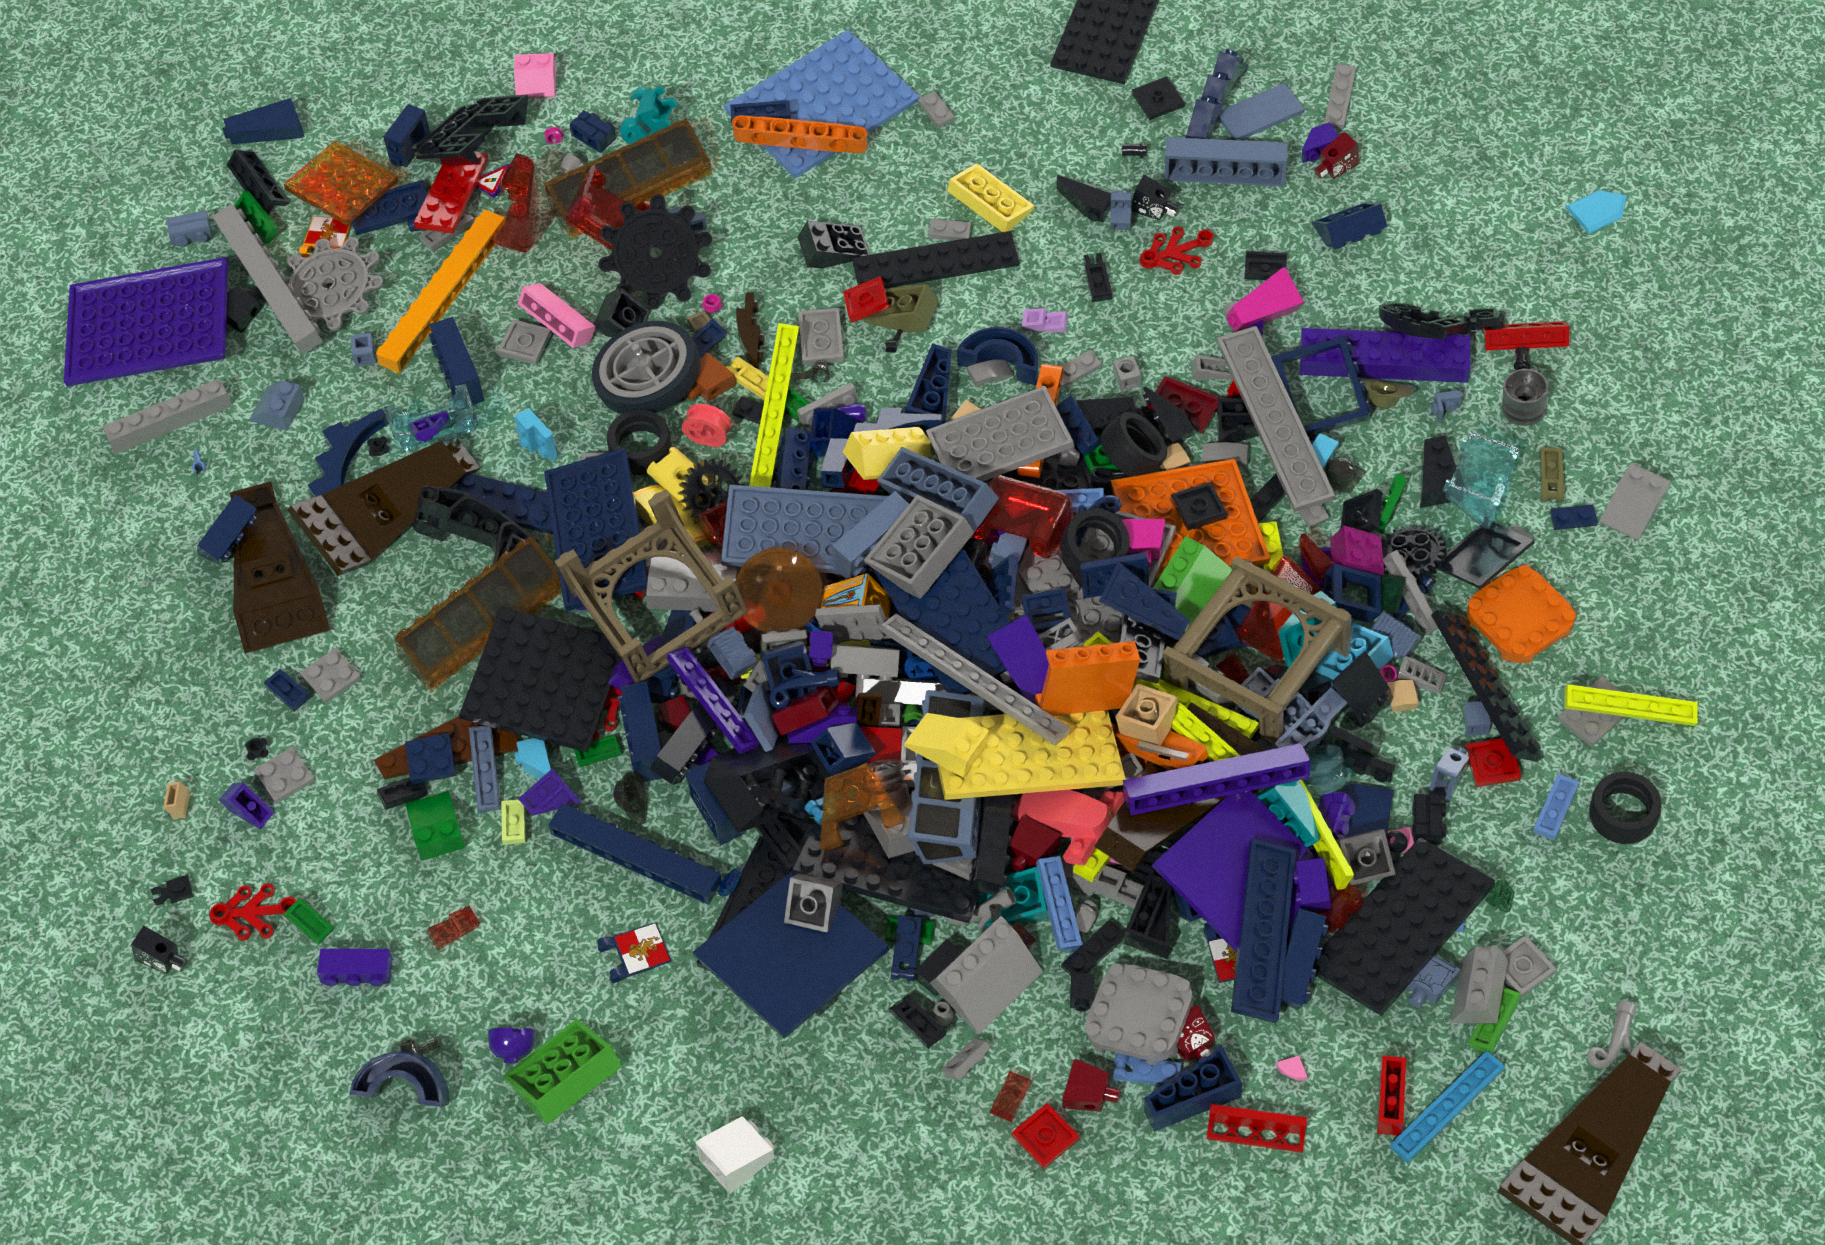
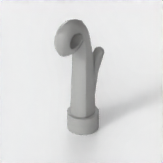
M1006 887L998 891L996 896L977 906L970 923L981 919L977 926V929L981 930L997 912L1015 904L1016 899L1012 890ZM944 917L949 923L954 925L968 924L962 921Z
M1625 1000L1618 1002L1615 1011L1617 1015L1607 1052L1600 1047H1592L1587 1053L1588 1061L1593 1067L1600 1069L1610 1066L1615 1061L1622 1045H1624L1627 1054L1631 1053L1629 1035L1631 1021L1637 1010L1635 1004ZM1595 1053L1599 1054L1602 1060H1598L1595 1057Z

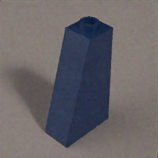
M291 98L223 119L225 127L222 128L226 139L230 138L232 144L305 137Z

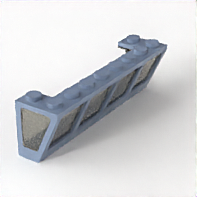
M926 690L925 700H922L923 717L926 713L955 718L990 716L991 714L986 700L978 696ZM916 754L917 772L914 773L915 791H912L913 809L909 813L911 827L907 831L908 840L913 843L916 855L920 856L923 864L977 858L983 797L945 800L937 763L920 754Z

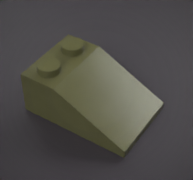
M928 284L885 289L889 308L864 318L865 323L894 330L901 329L903 332L927 331L939 300Z

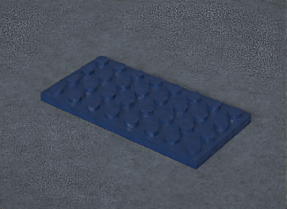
M625 448L544 471L557 559L562 554L573 549L584 569H586L592 562L598 561L606 556L609 551L618 548L629 538L641 533L628 453ZM645 559L629 567L620 576L615 585L612 599L647 589L648 572ZM559 571L566 611L585 607L578 596L576 598L573 596ZM603 579L595 584V586L604 588L610 584V581ZM607 593L601 594L602 599H604L607 596Z
M963 547L921 599L905 592L871 567L902 618L995 679L1000 674L1006 672L987 636L1010 623L1006 616L997 613L998 603ZM930 664L946 692L963 695L972 692Z

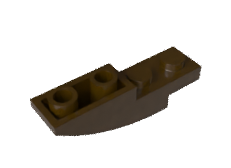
M746 292L745 308H736L738 336L741 348L748 362L756 369H759V362H763V350H760V346H764V333L760 332L757 317H754L755 313L759 312V301L755 300L754 292Z

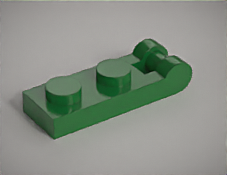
M1395 475L1389 488L1391 495L1386 494L1382 502L1385 508L1381 511L1379 529L1375 530L1377 532H1384L1406 483V478L1403 475Z

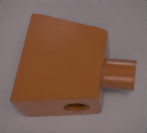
M707 352L700 359L698 377L685 396L690 401L699 395L706 401H710L736 386L735 374Z

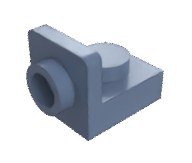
M1460 390L1435 393L1434 402H1431L1432 415H1436L1438 421H1442L1444 410L1451 412L1460 408L1462 400Z

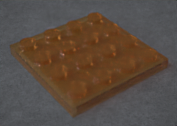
M335 140L284 183V190L348 226L398 182V175Z

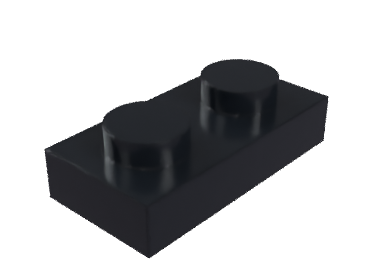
M741 396L732 411L733 416L760 424L764 403Z

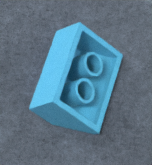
M1354 623L1351 626V652L1349 655L1344 657L1331 650L1322 658L1315 667V670L1319 675L1333 680L1364 651L1368 653L1377 669L1380 670L1394 657L1389 638Z

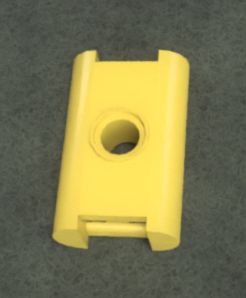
M672 447L669 449V455L657 464L653 461L649 465L647 474L666 489L677 501L684 499V496L679 495L678 492L684 490V488L680 487L679 483L686 482L681 480L683 479L682 475H689L687 469L690 467L694 468V463L676 447ZM703 475L702 482L708 485V478ZM698 495L697 502L699 503L703 498Z

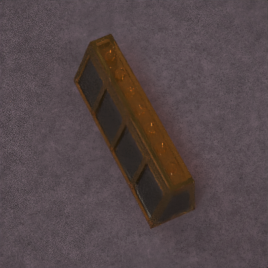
M686 118L629 145L623 146L616 151L605 154L583 166L570 170L544 184L549 208L570 239H573L621 217L620 206L624 202H630L638 209L649 204L652 196L655 194L666 196L712 175V168L708 156Z
M532 536L527 540H521L515 549L505 552L496 563L486 566L480 575L476 578H470L464 587L453 591L444 602L434 605L428 614L418 617L413 625L398 632L395 637L398 658L432 692L483 653L500 606L535 614L560 595L562 589L559 571Z

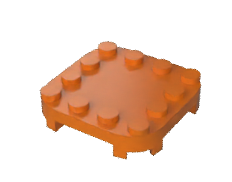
M1521 565L1519 568L1506 572L1470 598L1467 607V621L1471 627L1475 626L1501 653V658L1505 661L1524 662L1526 664L1531 662L1533 657L1571 634L1576 613L1571 605L1539 573L1528 565Z

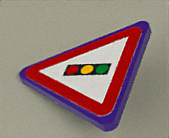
M506 164L481 176L476 188L492 198L496 197L501 192V186H504V180L511 165Z

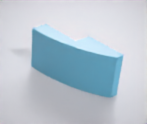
M1320 433L1313 442L1312 447L1324 470L1327 462H1330L1339 442Z

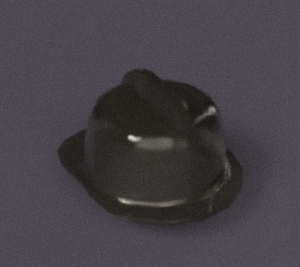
M1335 457L1332 460H1328L1325 475L1331 487L1349 494L1367 473L1364 469L1353 465L1345 457Z
M627 772L623 779L615 784L613 789L614 801L626 812L632 822L641 825L647 821L649 806L645 782L638 772Z

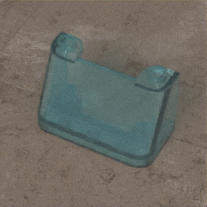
M466 384L455 386V395L447 397L449 405L410 417L407 409L400 412L395 408L394 404L384 407L397 448L401 451H409L474 431L478 426V420ZM447 410L450 419L437 435H434L431 440L417 441L415 435L411 432L409 423Z
M1470 432L1468 439L1463 438L1459 451L1463 453L1454 476L1451 480L1447 479L1444 485L1443 492H1446L1445 497L1481 527L1490 529L1520 449Z

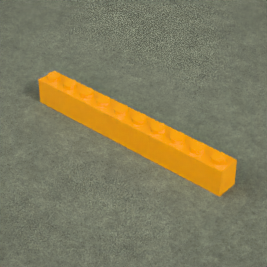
M484 209L480 216L475 218L474 224L464 233L459 244L454 246L453 252L443 261L438 272L433 274L429 284L422 289L417 300L412 302L410 309L405 316L400 318L399 324L389 333L384 344L377 349L376 356L379 365L397 373L402 372L428 337V334L431 333L429 324L438 322L506 232L505 217Z

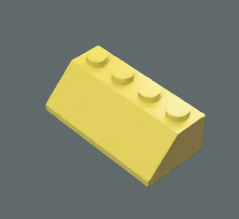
M920 427L851 432L843 450L844 455L863 480L878 479L901 447L932 460L930 440Z

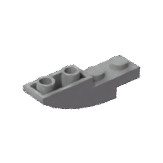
M1061 858L1068 886L1091 896L1096 892L1133 909L1135 908L1144 886L1126 879V873L1105 866L1092 883L1073 872L1075 864L1065 863L1064 859Z

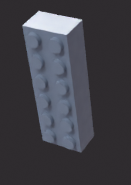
M1166 137L1164 181L1285 186L1288 143Z
M904 447L900 448L877 479L878 483L890 495L895 491L909 504L919 495L965 517L973 532L976 531L999 499L986 483Z

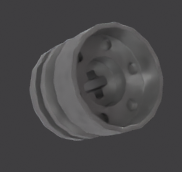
M1532 369L1515 370L1506 377L1503 385L1502 411L1509 422L1528 426L1536 424L1546 415L1548 382L1541 373Z
M901 760L875 761L856 770V776L861 778L858 781V785L869 788L861 793L862 804L865 810L889 809L910 800L908 785L897 782L905 777V772L900 771L904 767Z

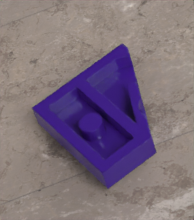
M446 410L411 422L409 426L417 441L421 440L424 442L431 440L434 435H437L449 421L450 417Z
M553 769L518 798L532 816L557 810L562 803L570 806L581 802Z

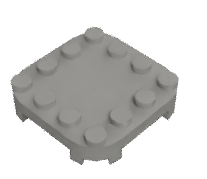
M1113 964L1100 983L1086 1019L1085 1029L1090 1043L1100 1053L1104 1054V1051L1107 1050L1147 1060L1148 1065H1157V1062L1166 1060L1170 1056L1174 1057L1178 1051L1177 1044L1190 1009L1194 1007L1190 983L1188 980L1177 975L1135 965Z

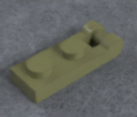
M1540 447L1541 501L1556 499V502H1563L1562 448ZM1548 487L1556 488V491H1549Z

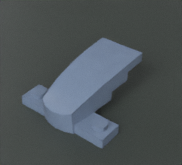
M1259 666L1241 686L1267 698L1280 679L1278 678L1274 681ZM1330 688L1311 706L1297 692L1283 711L1284 734L1272 747L1276 749L1301 743L1305 751L1313 749L1324 738L1331 720L1348 702L1334 689ZM1238 705L1248 715H1250L1253 719L1259 722V715Z

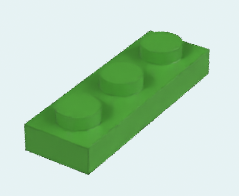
M1503 987L1497 1023H1478L1468 1042L1470 1048L1482 1052L1488 1051L1490 1054L1493 1053L1521 1000L1519 992Z

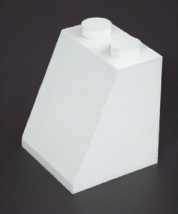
M743 1116L695 1142L700 1162L729 1194L775 1158L773 1152L775 1148L767 1137L763 1139L758 1134L759 1129L752 1121L747 1122Z

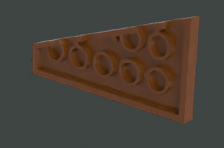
M458 716L413 740L449 733L454 765L472 761L469 727L486 725L459 719ZM492 727L495 756L518 751L517 742L519 740L514 733ZM405 744L374 759L384 780L409 775Z

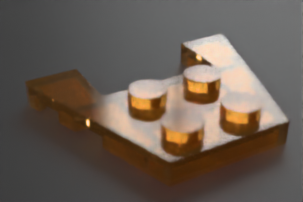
M867 763L825 778L821 850L826 851L843 845L838 822L878 807L885 828L888 829L906 822L905 817L896 807L897 805L890 798L885 787Z

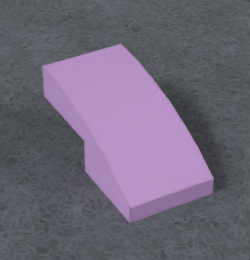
M1044 308L1025 309L1022 327L1032 331L1066 333L1068 316L1066 311L1046 313Z

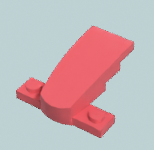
M1073 790L1022 793L1016 800L1013 809H1011V815L1014 816L1013 821H1020L1022 815H1025L1060 833L1061 837H1074L1062 857L1065 863L1085 865L1095 850V844L1125 801L1124 793L1104 791L1099 800Z

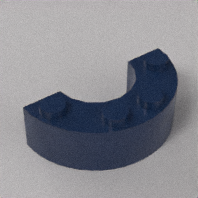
M1004 327L981 329L965 338L957 349V364L959 366L968 367L992 359H1003L1010 362L1016 368L1017 381L1037 385V350L1025 335L1016 330Z
M410 1051L386 1053L368 1061L356 1074L349 1092L350 1095L364 1097L380 1096L382 1087L389 1079L400 1077L408 1080L415 1087L418 1094V1104L438 1107L449 1105L448 1086L440 1069L427 1057Z

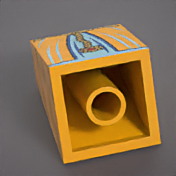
M866 573L825 586L821 608L880 604L888 620L892 602L885 590Z

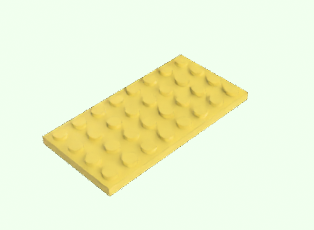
M1108 710L1053 716L1070 727L1069 735L1056 746L1007 714L961 718L971 720L988 729L987 744L964 778L937 764L944 799L1123 785V780H1126Z

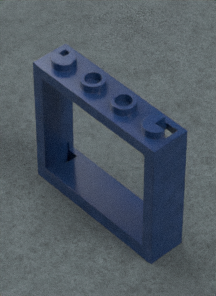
M1345 336L1271 356L1296 410L1282 363L1337 348L1341 350L1359 411L1305 425L1303 427L1307 436L1367 421L1369 413H1371L1370 404L1363 397V393H1365L1363 382L1358 381L1357 374H1359L1356 361L1352 362V346L1350 342H1346Z

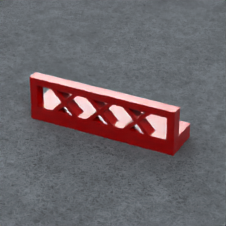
M1565 321L1503 324L1502 329H1492L1491 327H1483L1482 329L1486 351L1508 350L1523 347L1524 349L1525 347L1548 348L1569 346V325Z
M1211 1104L1206 1139L1303 1153L1307 1117ZM1213 1121L1223 1123L1229 1130L1223 1135L1213 1134ZM1244 1126L1248 1127L1253 1134L1247 1138H1241L1235 1130ZM1264 1130H1272L1277 1137L1268 1142L1264 1141L1259 1134ZM1289 1133L1300 1134L1299 1146L1289 1145L1283 1137Z

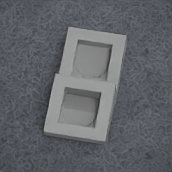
M990 360L967 367V372L976 387L990 381L997 383L1014 376L1005 360Z
M1228 442L1203 444L1202 462L1204 461L1205 464L1235 459L1238 466L1248 465L1249 446L1246 444Z

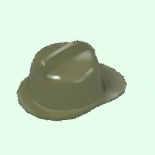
M1366 380L1363 382L1364 388L1367 390V400L1370 406L1391 408L1397 403L1399 398L1408 397L1414 393L1413 388L1404 384L1388 383L1379 380Z

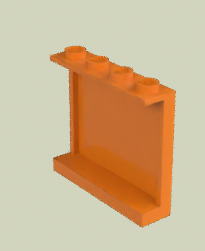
M1135 641L1047 650L1045 653L1049 663L1043 691L1041 694L1035 695V703L1052 716L1122 708L1132 692L1140 662Z

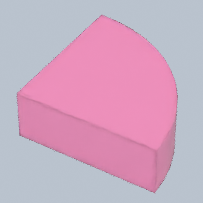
M1299 1056L1276 1062L1278 1070L1283 1075L1297 1081L1307 1080V1075Z

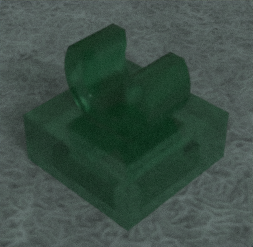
M1497 880L1496 886L1490 891L1493 897L1486 898L1485 901L1490 906H1497L1500 911L1510 912L1515 892L1506 880Z

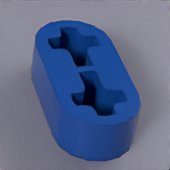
M910 657L903 665L904 672L911 679H938L930 664L921 657Z

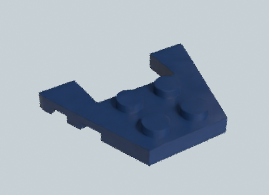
M1011 554L993 568L987 585L994 599L999 604L997 613L1004 616L1013 610L1016 575L1018 572V557Z

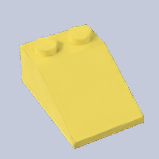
M926 713L905 741L904 747L964 778L985 749L989 730L971 720Z

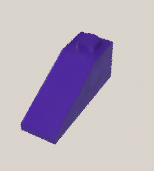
M849 706L834 708L828 717L787 733L789 743H811L827 728L857 723L855 709Z

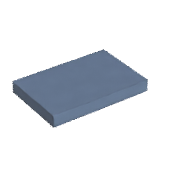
M761 683L753 691L744 713V718L764 751L767 752L774 748L779 730L774 727L772 722V715L776 709L770 703V695L763 683Z

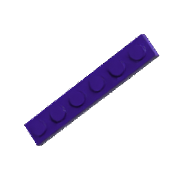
M685 647L668 653L667 660L738 753L742 754L758 748L760 742L690 650Z

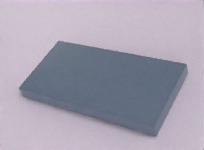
M1285 83L1220 110L1217 119L1233 140L1241 141L1303 114L1304 108Z

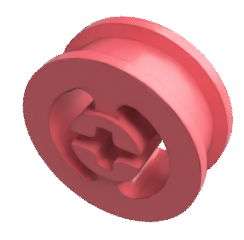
M695 404L688 409L687 418L682 424V431L695 443L720 447L726 442V433L730 431L732 422L726 413L714 406Z

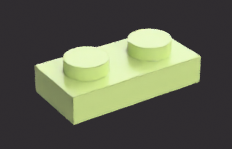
M519 800L501 801L503 845L526 843L525 807Z

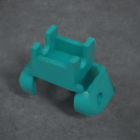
M662 86L651 90L639 87L631 94L630 100L637 99L640 104L635 118L629 117L622 121L620 134L634 153H638L651 143L658 131L671 127V123L668 120L672 108L677 107L678 103L673 97L668 99H661L659 95L665 93V89Z

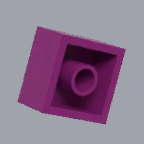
M1343 526L1330 538L1332 565L1338 564L1380 576L1384 573L1381 536Z

